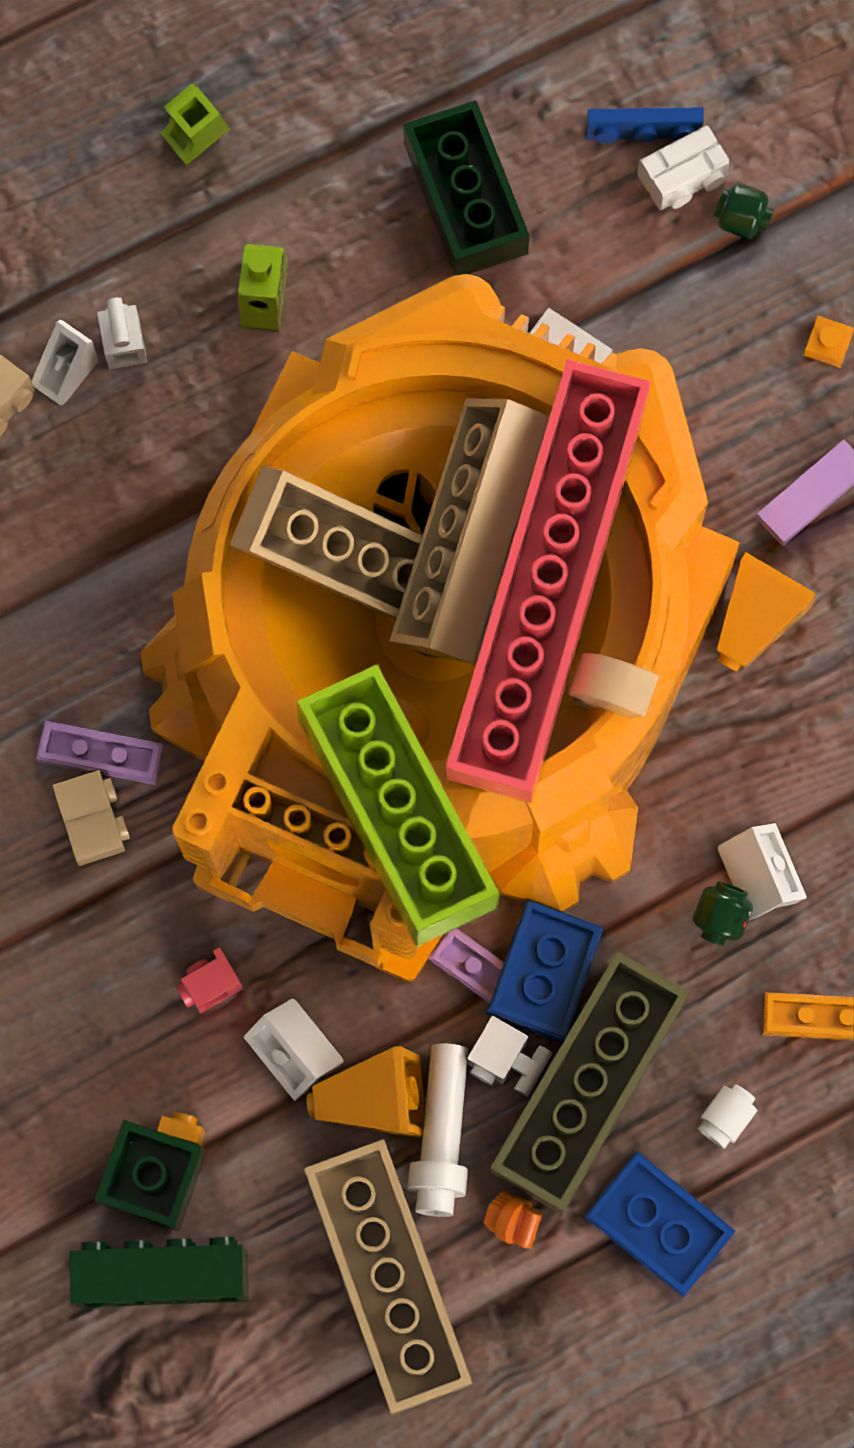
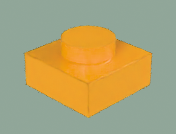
M817 316L804 356L841 368L854 328Z
M174 1112L173 1118L162 1116L157 1130L158 1132L200 1146L205 1135V1130L201 1126H197L198 1118L179 1112Z

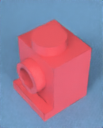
M220 947L213 951L216 957L215 960L209 962L208 959H202L186 969L187 976L181 979L182 983L175 986L187 1008L195 1004L200 1014L243 989Z

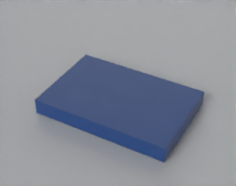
M527 899L486 1015L490 1017L493 1015L501 1021L563 1043L568 1035L604 927Z
M638 1151L634 1153L584 1216L585 1219L682 1298H684L736 1232Z

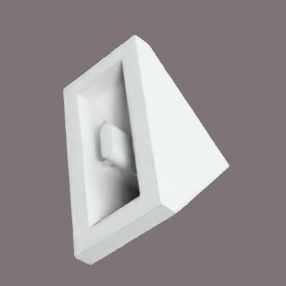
M57 321L31 381L33 387L60 406L65 404L99 362L93 342L64 321Z

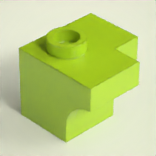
M191 83L164 106L171 119L160 134L186 166L230 130V127L220 113L194 83Z

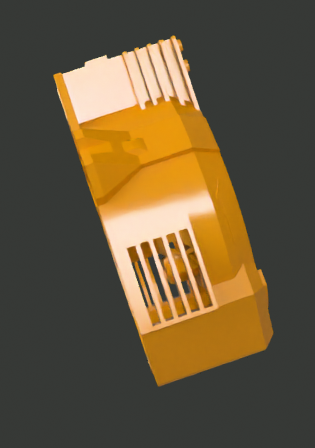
M468 274L452 276L327 338L320 362L294 351L291 352L250 436L225 465L208 494L196 523L190 545L184 586L172 593L175 615L140 652L144 675L161 683L163 694L149 709L152 732L204 762L172 828L184 859L197 865L193 876L196 887L253 912L264 907L335 939L337 950L375 966L376 969L408 983L416 980L427 963L428 957L445 934L416 947L298 721L297 701L372 666L378 665L497 887L499 894L523 903L529 899L558 911L566 912L578 904L580 884L585 880L595 876L613 883L630 872L638 806L627 789L642 770L656 744L727 586L740 544L736 540L702 526L708 500L674 372L666 358L655 351L640 348L618 354L611 353L600 364L594 361L596 345L589 342L582 352L577 354L573 352L574 336L566 334L559 345H555L549 342L550 326L544 323L539 326L533 335L529 334V317L521 314L513 325L510 326L504 323L505 307L501 306L497 295L489 283L478 276ZM568 359L651 381L645 413L536 789L530 803L446 779L445 767L477 662L468 663L440 657H429L411 648L391 642L390 637L396 620L234 548L229 544L262 466L284 470L373 513L375 506L405 520L409 530L423 536L412 513L417 478L419 477V496L432 507L466 398L509 399L550 416L566 360ZM409 473L403 504L377 493L383 482L390 477ZM515 532L513 533V537H512V540H511V543H510V546H509V549H508V553L510 552V549H511V545H512V542H513V539H514ZM502 573L496 587V596L502 579ZM582 653L611 657L658 674L659 678L646 716L630 719L602 707L585 709L572 704L573 696L568 693ZM250 856L270 865L252 896L236 888ZM358 905L375 912L370 923L373 949L346 938Z

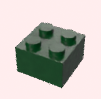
M123 1120L94 1201L101 1206L179 1232L207 1151L203 1146Z

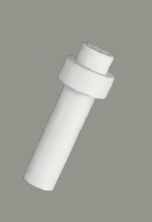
M440 1043L431 1046L420 1161L409 1164L407 1190L417 1194L415 1212L422 1215L436 1217L453 1216L455 1198L466 1195L468 1169L458 1165L468 1048L461 1045Z

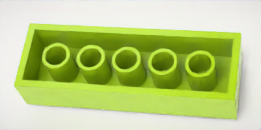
M378 665L298 700V721L416 947L497 909L499 891Z

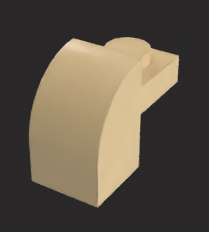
M582 653L568 694L573 696L572 704L585 709L602 707L630 719L645 717L659 675L618 659L598 654Z

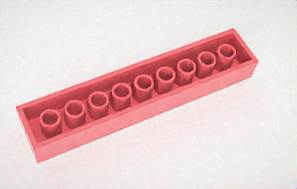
M566 360L445 767L446 779L526 802H532L647 406L651 381Z

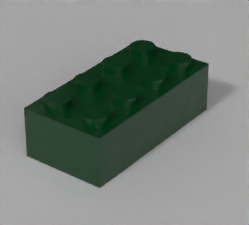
M477 100L403 124L404 146L454 275L471 274L527 255L529 252L530 235Z
M235 1237L209 1238V1245L196 1246V1242H192V1239L189 1238L167 1239V1247H154V1244L149 1243V1240L124 1241V1249H111V1245H107V1242L81 1243V1250L70 1251V1303L79 1308L249 1302L248 1250L243 1244H238V1240H235Z

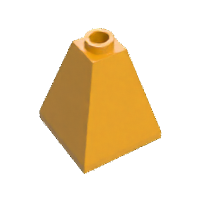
M745 552L740 562L717 646V652L720 654L717 661L735 672H738L740 667L746 668L812 608L816 601V593Z
M402 1046L392 1047L313 1085V1092L307 1094L308 1114L310 1118H315V1120L416 1139L423 1138L426 1106L421 1056Z

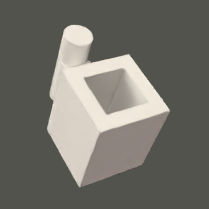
M118 297L108 299L106 301V310L97 312L109 370L147 363L136 305L128 306L123 304L122 299Z
M492 1015L469 1054L467 1064L473 1067L470 1073L488 1085H492L494 1080L503 1085L510 1071H516L521 1074V1077L514 1089L522 1095L529 1097L553 1053L539 1045L532 1058L525 1056L521 1052L528 1042V1036Z

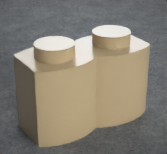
M97 770L53 785L68 837L79 866L125 852L123 841L130 839L123 816L115 818L110 804L118 801L111 778L103 780L100 771Z

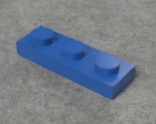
M703 107L588 109L586 140H596L604 144L625 139H634L640 143H648L656 139H673L677 141L703 127L704 109Z

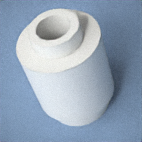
M737 1084L732 1089L723 1086L700 1117L703 1122L697 1129L713 1143L725 1149L729 1142L734 1143L758 1111L752 1105L755 1097Z

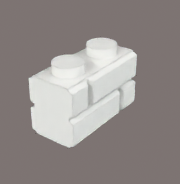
M704 126L639 160L638 176L646 190L650 192V196L659 210H663L670 205L673 209H676L689 202L693 193L703 188L706 191H711L719 187L726 179L725 176H727L730 162L722 147L718 145L717 139L710 128Z

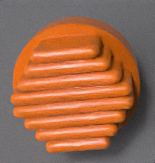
M502 1191L489 1204L484 1224L488 1230L495 1233L498 1239L507 1244L516 1242L520 1247L529 1249L532 1248L543 1213L533 1208L532 1203L519 1195L512 1196Z

